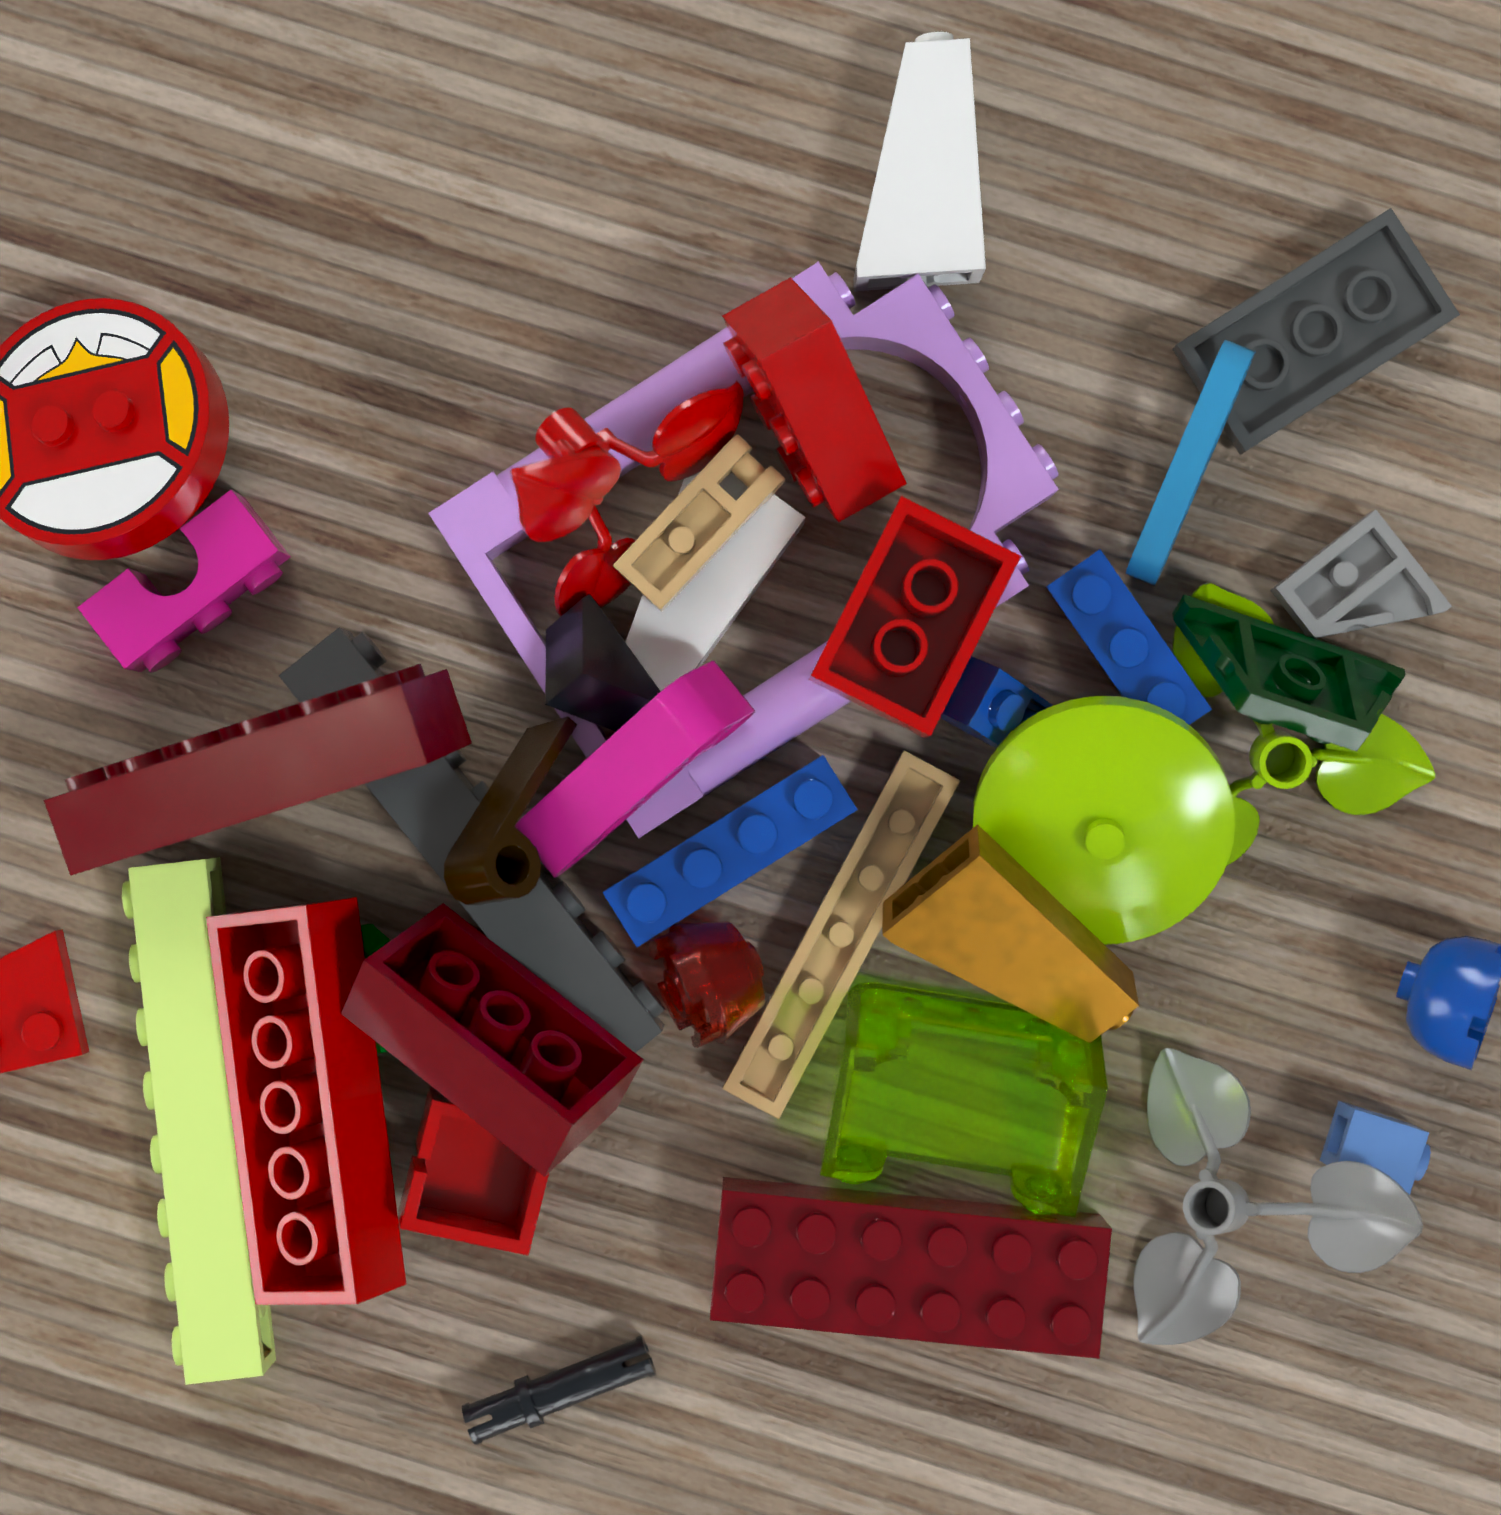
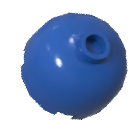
M1470 936L1446 938L1429 949L1420 965L1410 961L1407 962L1396 997L1408 1001L1406 1024L1413 1039L1426 1052L1445 1062L1472 1070L1474 1060L1477 1058L1493 1013L1500 987L1501 944Z

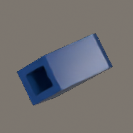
M971 656L940 718L996 749L1008 734L1022 722L1053 705L1002 669Z

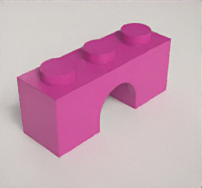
M231 489L180 528L193 545L198 557L196 576L193 582L182 592L164 596L156 589L146 574L128 568L77 607L124 669L142 672L147 668L150 673L162 669L179 656L182 650L178 644L197 629L201 634L213 630L232 614V610L228 606L246 591H249L251 595L262 592L281 577L283 572L279 566L291 558V556L245 497Z

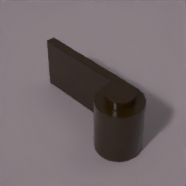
M564 717L526 729L449 851L444 863V880L448 891L456 900L465 905H483L517 899L529 894L537 885L541 874V860L537 848L515 825L576 728L577 724L570 717Z

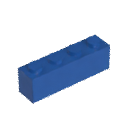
M822 755L602 893L635 946L639 947L857 811V808L828 761Z

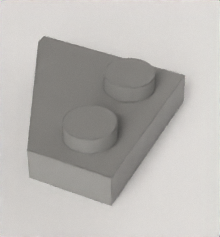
M1377 510L1369 512L1270 590L1306 636L1315 639L1443 613L1452 607Z

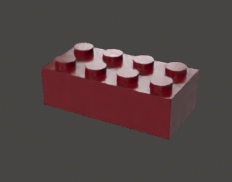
M444 903L363 961L341 1012L349 1021L544 1177L617 1109L644 1060Z

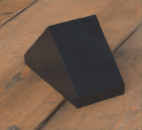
M591 594L580 599L546 629L545 705L617 732L661 692Z

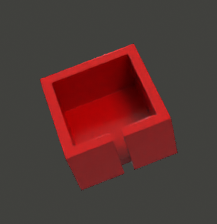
M429 1087L415 1141L417 1156L412 1155L398 1209L400 1229L529 1256L549 1173L544 1177L436 1089Z

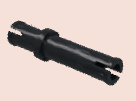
M642 1335L638 1336L635 1340L565 1368L555 1370L534 1380H531L526 1375L514 1380L515 1387L471 1404L466 1403L462 1405L465 1423L488 1414L492 1416V1420L467 1430L474 1445L481 1444L484 1440L526 1423L530 1428H534L544 1424V1416L569 1408L572 1405L645 1377L655 1376L656 1370L652 1357L630 1366L625 1364L626 1360L649 1351Z

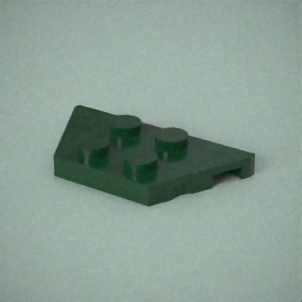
M1185 594L1172 612L1174 622L1238 713L1247 715L1252 720L1261 724H1274L1305 734L1312 740L1322 744L1332 743L1357 752L1373 730L1380 715L1390 702L1394 691L1406 675L1403 668Z

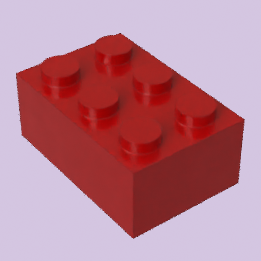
M791 277L722 315L733 337L723 343L725 350L742 378L746 376L755 392L754 395L750 396V400L768 431L773 430L781 445L776 448V452L791 480L793 482L798 481L813 508L823 503L839 523L907 484L832 320Z
M901 496L809 680L923 738L930 737L1021 556Z

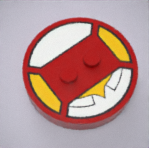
M108 298L85 299L63 304L41 313L17 329L0 345V519L36 544L59 555L83 560H108L135 554L154 546L177 531L195 514L212 490L225 459L229 438V411L221 380L205 354L174 324L157 312L133 302Z

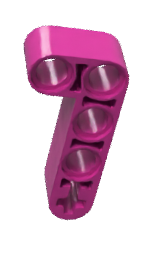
M715 661L708 662L679 677L658 693L516 823L515 827L529 838L537 848L542 864L556 878L588 854L697 756L714 747L738 729L755 713V710Z

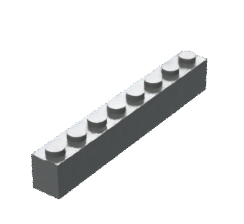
M339 627L282 672L279 677L298 701L304 702L384 676L379 667L387 662V660L363 631L354 637L351 632ZM460 750L429 764L365 783L444 883V863L447 855L489 789L483 781L474 787L460 770L459 766L466 761ZM541 871L538 883L529 894L520 898L483 905H465L460 902L492 942L635 1053L663 1031L664 1023L658 1016L666 1010L643 980L635 986L632 985L618 967L626 960L603 930L595 936L592 935L578 917L586 910L564 881H560L557 885L553 886Z

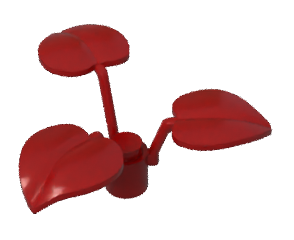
M737 380L728 388L709 390L693 396L670 411L654 434L652 441L653 451H642L618 439L608 428H604L596 433L574 408L570 407L553 412L539 426L535 441L549 459L511 469V477L518 497L519 521L522 529L532 540L548 542L573 532L589 519L598 538L597 548L582 551L571 558L557 581L554 599L556 611L560 617L588 594H591L599 607L602 608L618 598L632 585L613 567V564L636 540L633 538H623L612 543L611 534L595 506L602 503L603 496L614 487L621 473L619 461L608 450L612 449L646 467L652 468L660 464V474L669 482L695 475L702 471L732 439L737 429L742 413L744 395L743 388Z

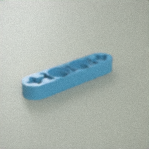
M1224 340L1126 570L1127 575L1154 586L1157 584L1256 351Z

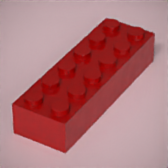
M357 897L259 908L206 917L255 1305H357L406 1285L376 1041L341 1014L361 965L365 960Z

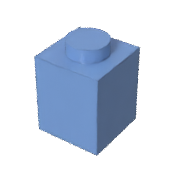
M1338 1100L1319 1161L1326 1165L1340 1161H1357L1368 1164L1390 1176L1410 1195L1414 1180H1421L1428 1168L1431 1150L1426 1142L1429 1132L1411 1123Z

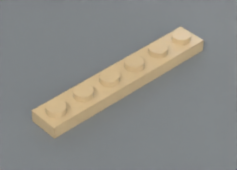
M905 750L902 751L723 1084V1090L777 1119L781 1117L882 928L883 902L908 880L960 783L959 779Z

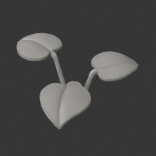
M1165 1048L1160 1052L1153 1067L1148 1087V1126L1156 1147L1173 1164L1190 1166L1202 1160L1206 1155L1208 1157L1206 1168L1199 1173L1201 1182L1194 1184L1187 1191L1183 1201L1185 1219L1196 1231L1197 1238L1203 1240L1205 1248L1193 1236L1179 1232L1155 1237L1140 1252L1136 1261L1133 1281L1138 1314V1340L1140 1342L1152 1345H1175L1191 1342L1215 1332L1232 1317L1240 1299L1241 1281L1237 1271L1230 1264L1213 1258L1218 1250V1244L1214 1235L1233 1232L1241 1228L1249 1216H1312L1308 1226V1239L1312 1249L1328 1266L1347 1273L1372 1271L1387 1264L1409 1243L1421 1235L1423 1221L1409 1194L1400 1184L1381 1170L1357 1161L1334 1162L1319 1168L1311 1179L1313 1203L1250 1202L1246 1191L1238 1183L1229 1179L1217 1178V1172L1221 1163V1156L1217 1148H1229L1238 1144L1245 1136L1249 1127L1251 1106L1246 1089L1233 1073L1218 1064L1172 1048Z

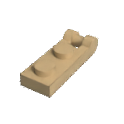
M739 434L734 436L613 564V567L661 612L751 516L774 495L786 480L772 465L767 469L763 467L750 454L753 447ZM731 473L748 487L737 500L719 485Z

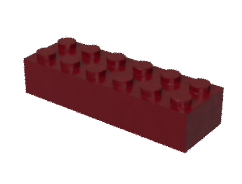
M420 663L64 779L69 792L46 799L44 803L69 874L72 876L429 764L472 744L448 670L444 669L425 676Z
M723 1177L710 1320L1100 1359L1112 1228L1100 1214Z

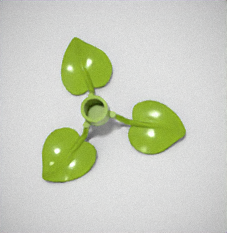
M1212 583L1202 584L1191 595V597L1274 625L1264 609L1253 601L1228 592ZM1176 624L1173 634L1172 653L1203 697H1213L1221 694L1223 690ZM1384 714L1380 715L1373 730L1357 752L1332 743L1324 744V748L1309 750L1304 742L1283 730H1274L1272 724H1261L1253 720L1260 732V735L1252 743L1249 752V760L1254 773L1251 776L1235 780L1229 785L1235 810V833L1230 858L1226 866L1236 861L1249 849L1259 828L1260 818L1255 807L1243 798L1237 797L1241 791L1250 788L1261 789L1266 782L1280 789L1297 787L1308 778L1312 768L1316 766L1317 760H1322L1315 775L1317 788L1322 797L1332 807L1343 813L1366 815L1390 807L1413 790L1435 779V771L1428 756L1418 741L1405 728Z

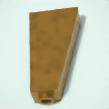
M978 824L883 902L882 935L892 944L1088 1043L1094 1041L1107 1030H1115L1121 1027L1131 1017L1134 1009L1139 1006L1133 971Z

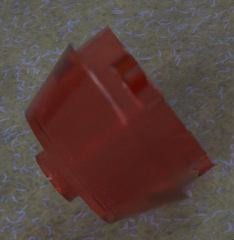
M716 921L674 924L670 927L669 933L650 941V957L654 960L662 957L665 967L663 971L664 981L657 983L663 1001L679 1031L689 1026L695 1031L694 1035L691 1036L694 1048L701 1047L714 1040L724 1044L764 1006L765 992L761 979L764 976L762 962L754 946L749 941L746 942L741 933L731 922Z

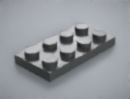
M1390 208L1182 340L1172 350L1200 393L1224 340L1256 351L1224 426V431L1241 455L1460 314L1394 211Z

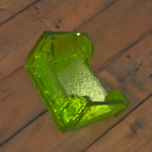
M879 982L857 984L850 989L846 1002L821 1154L820 1176L837 1178L849 1184H860L881 1175L886 1156L1010 1176L1012 1194L1027 1210L1040 1215L1058 1214L1075 1217L1108 1091L1102 1037L1100 1035L1094 1041L1088 1043L1009 1003Z

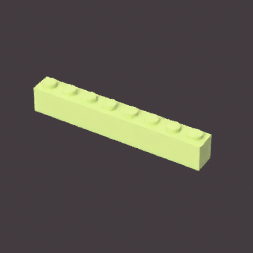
M220 857L128 868L129 881H124L122 886V903L126 917L134 919L136 944H132L129 950V966L134 982H141L143 1008H139L137 1011L136 1030L141 1046H148L150 1071L144 1075L143 1093L147 1108L155 1110L158 1135H153L151 1139L150 1156L154 1172L156 1174L162 1173L165 1199H160L158 1203L157 1219L161 1236L163 1238L169 1237L172 1262L166 1265L164 1281L168 1300L170 1302L176 1301L179 1326H175L172 1332L173 1359L177 1366L183 1365L185 1385L263 1376L276 1361L270 1305H255L206 921L208 916L227 914Z

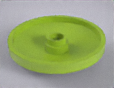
M1092 696L1065 701L1036 713L1011 731L998 745L982 771L977 785L973 807V827L978 824L1104 945L1132 942L1162 932L1187 917L1208 897L1224 873L1230 858L1235 833V810L1225 772L1216 754L1202 736L1184 720L1165 709L1141 700L1118 696Z

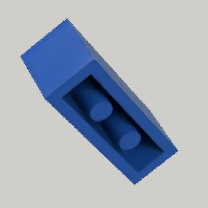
M1101 549L1046 586L1048 592L1122 697L1156 705L1176 715L1189 725L1212 710Z

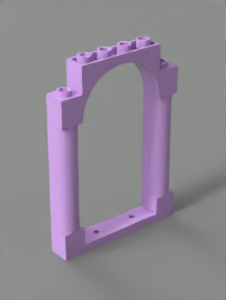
M817 262L792 278L832 320L845 350H871L898 356L927 371L954 396L962 407L974 432L981 464L979 500L969 530L1021 556L996 608L1029 586L1023 577V574L1029 571V567L1016 545L1010 539L1001 543L995 533L1051 498L1059 490L1053 481L1059 474L1054 462L1040 444L1031 447L1018 426L1023 424L1024 420L1013 399L1005 391L996 394L983 374L989 370V366L980 348L970 337L962 341L949 320L954 317V312L944 293L936 284L927 288L920 275L917 274L853 315L850 308L856 305L854 297L837 272L827 276L820 263ZM726 327L595 411L584 420L596 433L604 428H608L618 439L642 451H653L652 441L658 426L665 416L682 402L709 390L728 388L736 380L743 388V398L753 392V389L746 376L742 378L725 350L723 343L733 338L728 327ZM538 448L498 475L494 471L428 514L545 693L546 642L493 562L494 558L528 537L519 521L518 497L511 477V469L549 459ZM612 449L608 450L620 463L621 473L619 478L640 465V463ZM828 641L743 695L754 708L755 713L720 743L697 756L626 819L638 838L648 834L851 702L809 680ZM555 709L560 718L570 717L577 724L571 735L586 758L608 740L599 725Z

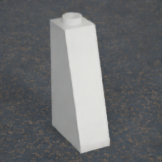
M931 32L918 36L915 42L905 43L854 273V291L895 289L917 274L920 275L926 286H932L933 284L942 286L980 283L986 269L970 38L953 39V35L947 32Z
M700 472L683 480L679 494ZM733 473L729 474L719 484L735 500L748 489ZM775 494L751 516L662 612L642 594L625 643L660 691L679 677L700 667L804 526L806 517Z

